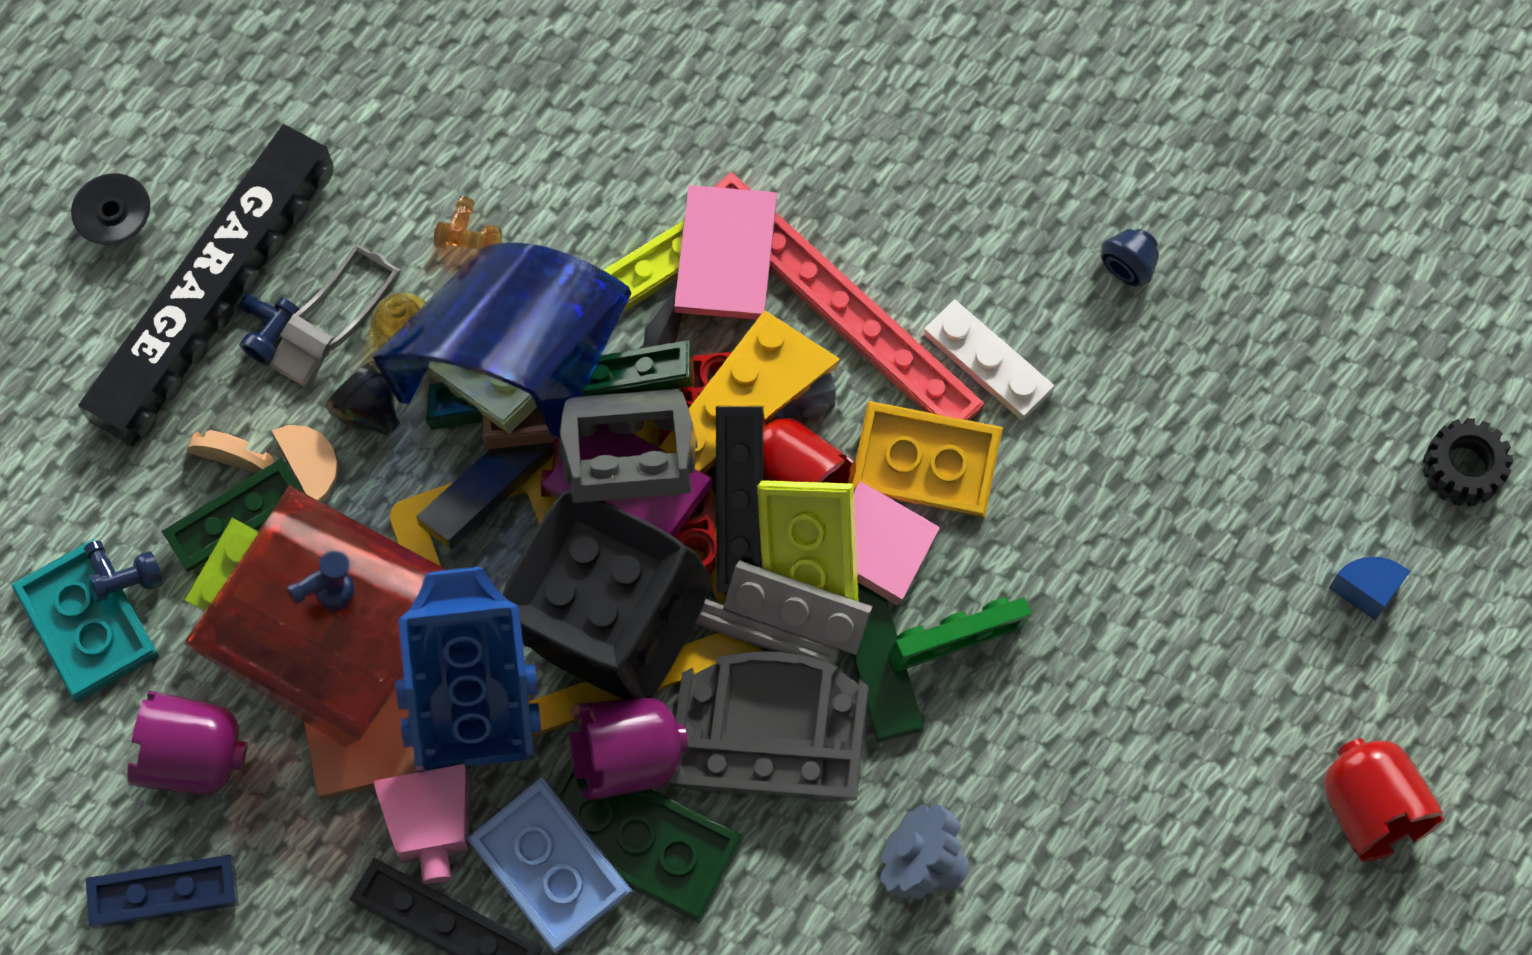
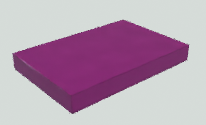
M598 424V429L593 435L579 438L580 460H591L601 455H612L615 457L641 456L650 451H660L666 454L665 451L635 434L624 435L611 432L607 424ZM562 460L543 484L546 492L556 498L566 490L572 491V483L566 482L563 473ZM694 469V473H689L691 483L690 494L603 501L639 517L675 537L713 484L710 477Z

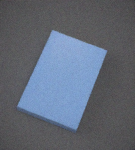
M543 777L467 837V840L554 953H558L633 892Z

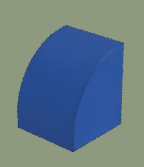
M1364 557L1345 565L1337 573L1329 589L1376 620L1411 571L1387 558Z

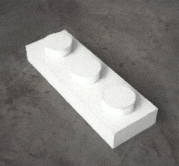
M955 299L924 328V336L1022 422L1054 390V384Z

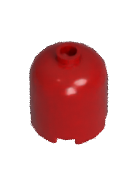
M781 418L764 425V481L852 484L856 473V463L800 422L791 418Z
M1358 738L1338 749L1337 753L1340 757L1328 768L1324 777L1323 789L1352 850L1357 853L1361 862H1372L1394 854V851L1390 845L1410 836L1413 843H1417L1435 831L1444 822L1440 804L1409 755L1399 745L1383 740L1365 743L1362 738Z

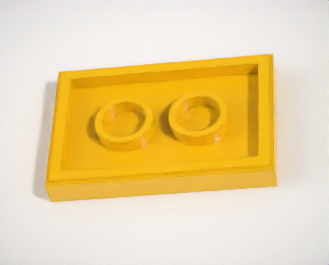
M868 401L855 461L856 473L852 482L854 490L861 481L892 500L985 518L1003 427Z

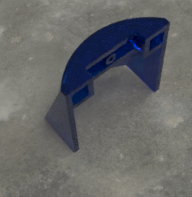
M498 243L476 252L372 358L399 403L409 404L428 370L430 362L445 363L490 376L531 394L552 437L560 438L565 402L570 398L582 396L632 293L629 286L611 274L565 252L528 243Z

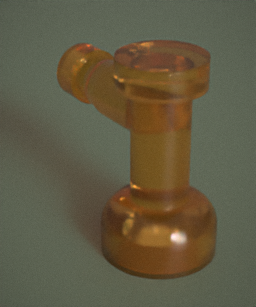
M460 196L450 224L441 221L437 223L434 231V246L445 249L447 245L476 249L482 259L496 261L502 245L501 227L486 225L480 232L466 230L475 202L470 197Z

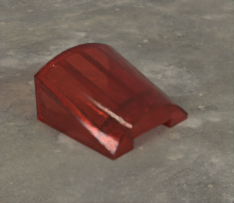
M289 485L183 644L340 745L346 747L362 738L395 690V680H400L404 676L398 619L412 606L421 589L425 575L429 572L444 571L446 569ZM340 551L348 557L350 563L348 575L353 580L355 586L354 599L348 607L338 611L325 609L318 603L315 594L305 597L304 601L296 605L293 603L286 587L295 582L298 584L308 575L319 570L320 559L325 553Z

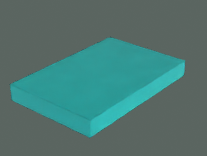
M94 538L11 584L70 696L76 703L160 656L123 589L107 594V599L100 602H95L92 597L87 577L95 574L91 559L87 557L84 551V547L88 543L95 541Z

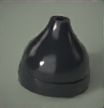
M373 360L352 374L332 394L324 406L334 418L355 429L374 430L388 436L400 425L395 411L394 389L391 380L385 371Z

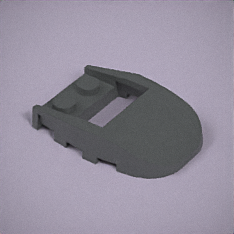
M681 391L633 392L583 396L566 400L560 430L559 459H562L566 482L572 483L573 503L691 493L689 473H694L696 463L695 448H698L689 409ZM654 420L656 427L662 430L675 431L677 453L665 454L660 451H650L641 456L615 457L612 455H601L591 460H580L579 438L593 435L598 429V424H607L611 432L625 435L642 430L645 426V421Z

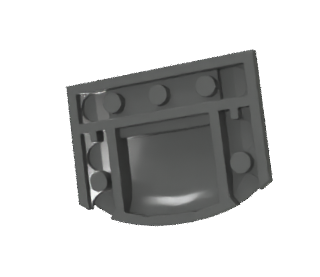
M747 652L716 658L717 664H713L695 675L693 668L682 673L676 722L685 726L688 749L687 752L681 753L677 773L667 783L668 785L715 794L731 792L807 798L813 802L857 800L870 689L860 679L858 685L847 675L839 672L837 666L828 662L783 652Z

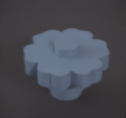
M921 804L914 811L908 812L903 817L900 830H895L889 835L886 847L880 858L881 862L886 865L881 873L880 880L885 884L888 891L901 899L912 896L920 900L927 893L929 894L935 890H954L963 882L968 872L969 862L963 855L961 842L956 838L960 831L961 823L952 812L939 804L931 808Z

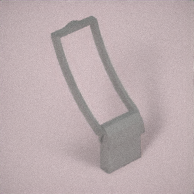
M354 245L343 263L323 288L304 307L292 315L280 334L283 338L269 366L305 388L311 387L325 357H328L331 350L341 345L367 319L397 279L401 270L388 263L382 254L370 252L360 245ZM360 252L392 271V273L359 316L334 338L303 318L329 293Z

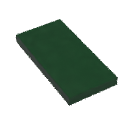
M570 757L553 789L632 890L700 923L744 839L743 835L652 789L595 800L584 799L582 792L588 786L585 778L575 779Z

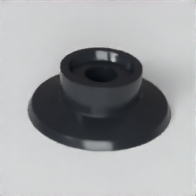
M119 173L100 175L84 184L75 195L71 206L72 222L78 233L93 243L102 245L122 243L134 237L147 222L151 207L150 198L145 187L131 176ZM119 211L115 216L108 217L111 212Z

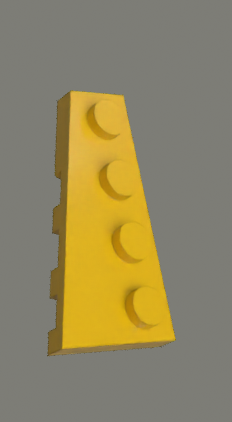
M764 310L689 408L698 448H695V469L704 474L716 464L717 405H764V425H766L793 399L796 401L810 390V386L823 375L827 376L839 367L840 358ZM675 431L670 432L659 449L666 453H677Z

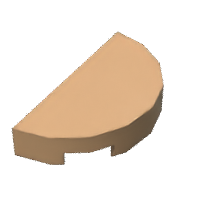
M287 425L272 430L310 503L315 508L319 507L331 496L330 491L336 483L337 473H339L340 469L333 446L322 433L307 426Z
M212 430L206 431L204 437L198 432L193 433L187 446V453L254 473L275 462L274 458L267 452L262 455L247 450V441Z

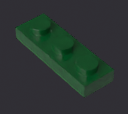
M282 458L161 532L185 570L189 572L209 559L232 518L254 530H258L299 505L303 500H307Z

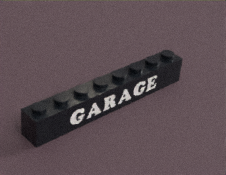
M284 123L281 125L79 402L78 407L90 423L132 447L140 436L145 437L151 432L157 420L156 414L165 401L172 400L179 393L185 373L192 364L196 365L204 358L209 346L208 341L218 328L223 329L229 323L234 313V305L243 293L247 294L254 288L259 278V270L267 259L274 258L280 252L284 243V235L293 223L298 224L305 217L309 201L317 189H324L330 182L334 165L326 146Z

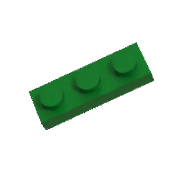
M1006 597L999 598L983 606L981 612L969 616L965 612H957L942 619L939 626L924 630L922 626H916L903 631L897 636V640L889 652L888 658L896 673L1023 629L1032 612L1025 597L1011 602Z

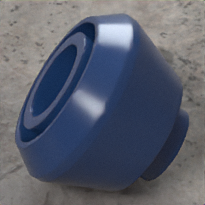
M1126 229L1103 242L1101 245V260L1110 273L1127 285H1146L1152 280L1159 259L1158 243L1150 233L1143 229H1137L1136 231Z

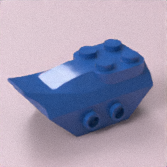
M481 567L429 572L425 575L421 589L412 606L398 619L404 679L395 680L398 710L408 709L409 718H401L403 748L413 747L415 767L418 772L461 764L469 767L534 759L532 733L541 732L539 705L538 703L529 704L528 695L538 694L535 664L525 665L519 606L507 600L500 593Z

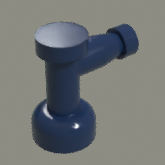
M246 294L241 299L240 309L249 314L252 313L258 319L266 322V324L259 333L252 332L246 334L239 343V346L249 357L268 366L276 352L273 345L280 336L292 315L300 309L294 303L282 297L272 306L266 302L259 301L257 297L251 294Z
M101 541L90 542L84 547V551L87 557L91 559L95 574L87 577L89 589L95 602L106 600L107 594L137 584L148 590L162 586L161 572L152 552L148 551L137 555L132 567L116 572L110 559L105 554V548Z
M340 551L325 553L320 559L319 570L308 575L298 584L295 582L286 587L293 603L296 605L304 601L305 597L315 594L318 603L325 609L338 611L348 607L355 595L354 582L348 575L350 570L348 557Z

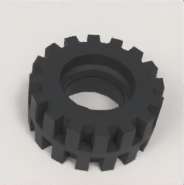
M1466 418L1464 423L1461 424L1460 420L1457 419L1452 421L1448 427L1443 426L1430 442L1423 458V463H1426L1423 473L1424 477H1430L1431 479L1428 483L1431 490L1433 491L1438 488L1441 491L1438 497L1444 501L1447 497L1453 498V505L1461 506L1463 502H1467L1468 507L1476 506L1480 501L1485 503L1498 493L1511 473L1509 468L1513 463V455H1508L1511 446L1508 440L1500 441L1503 435L1500 430L1496 429L1494 432L1488 430L1490 423L1482 421L1478 426L1475 425V418ZM1464 447L1478 453L1485 462L1484 475L1474 478L1463 476L1450 463V452L1456 448Z

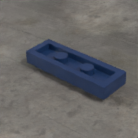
M231 854L86 878L89 926L93 929L239 906L235 860Z

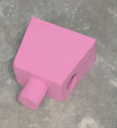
M465 764L375 780L374 787L395 851L402 863L420 860L424 884H439L451 880L448 855L469 850L467 837L470 836L471 780Z

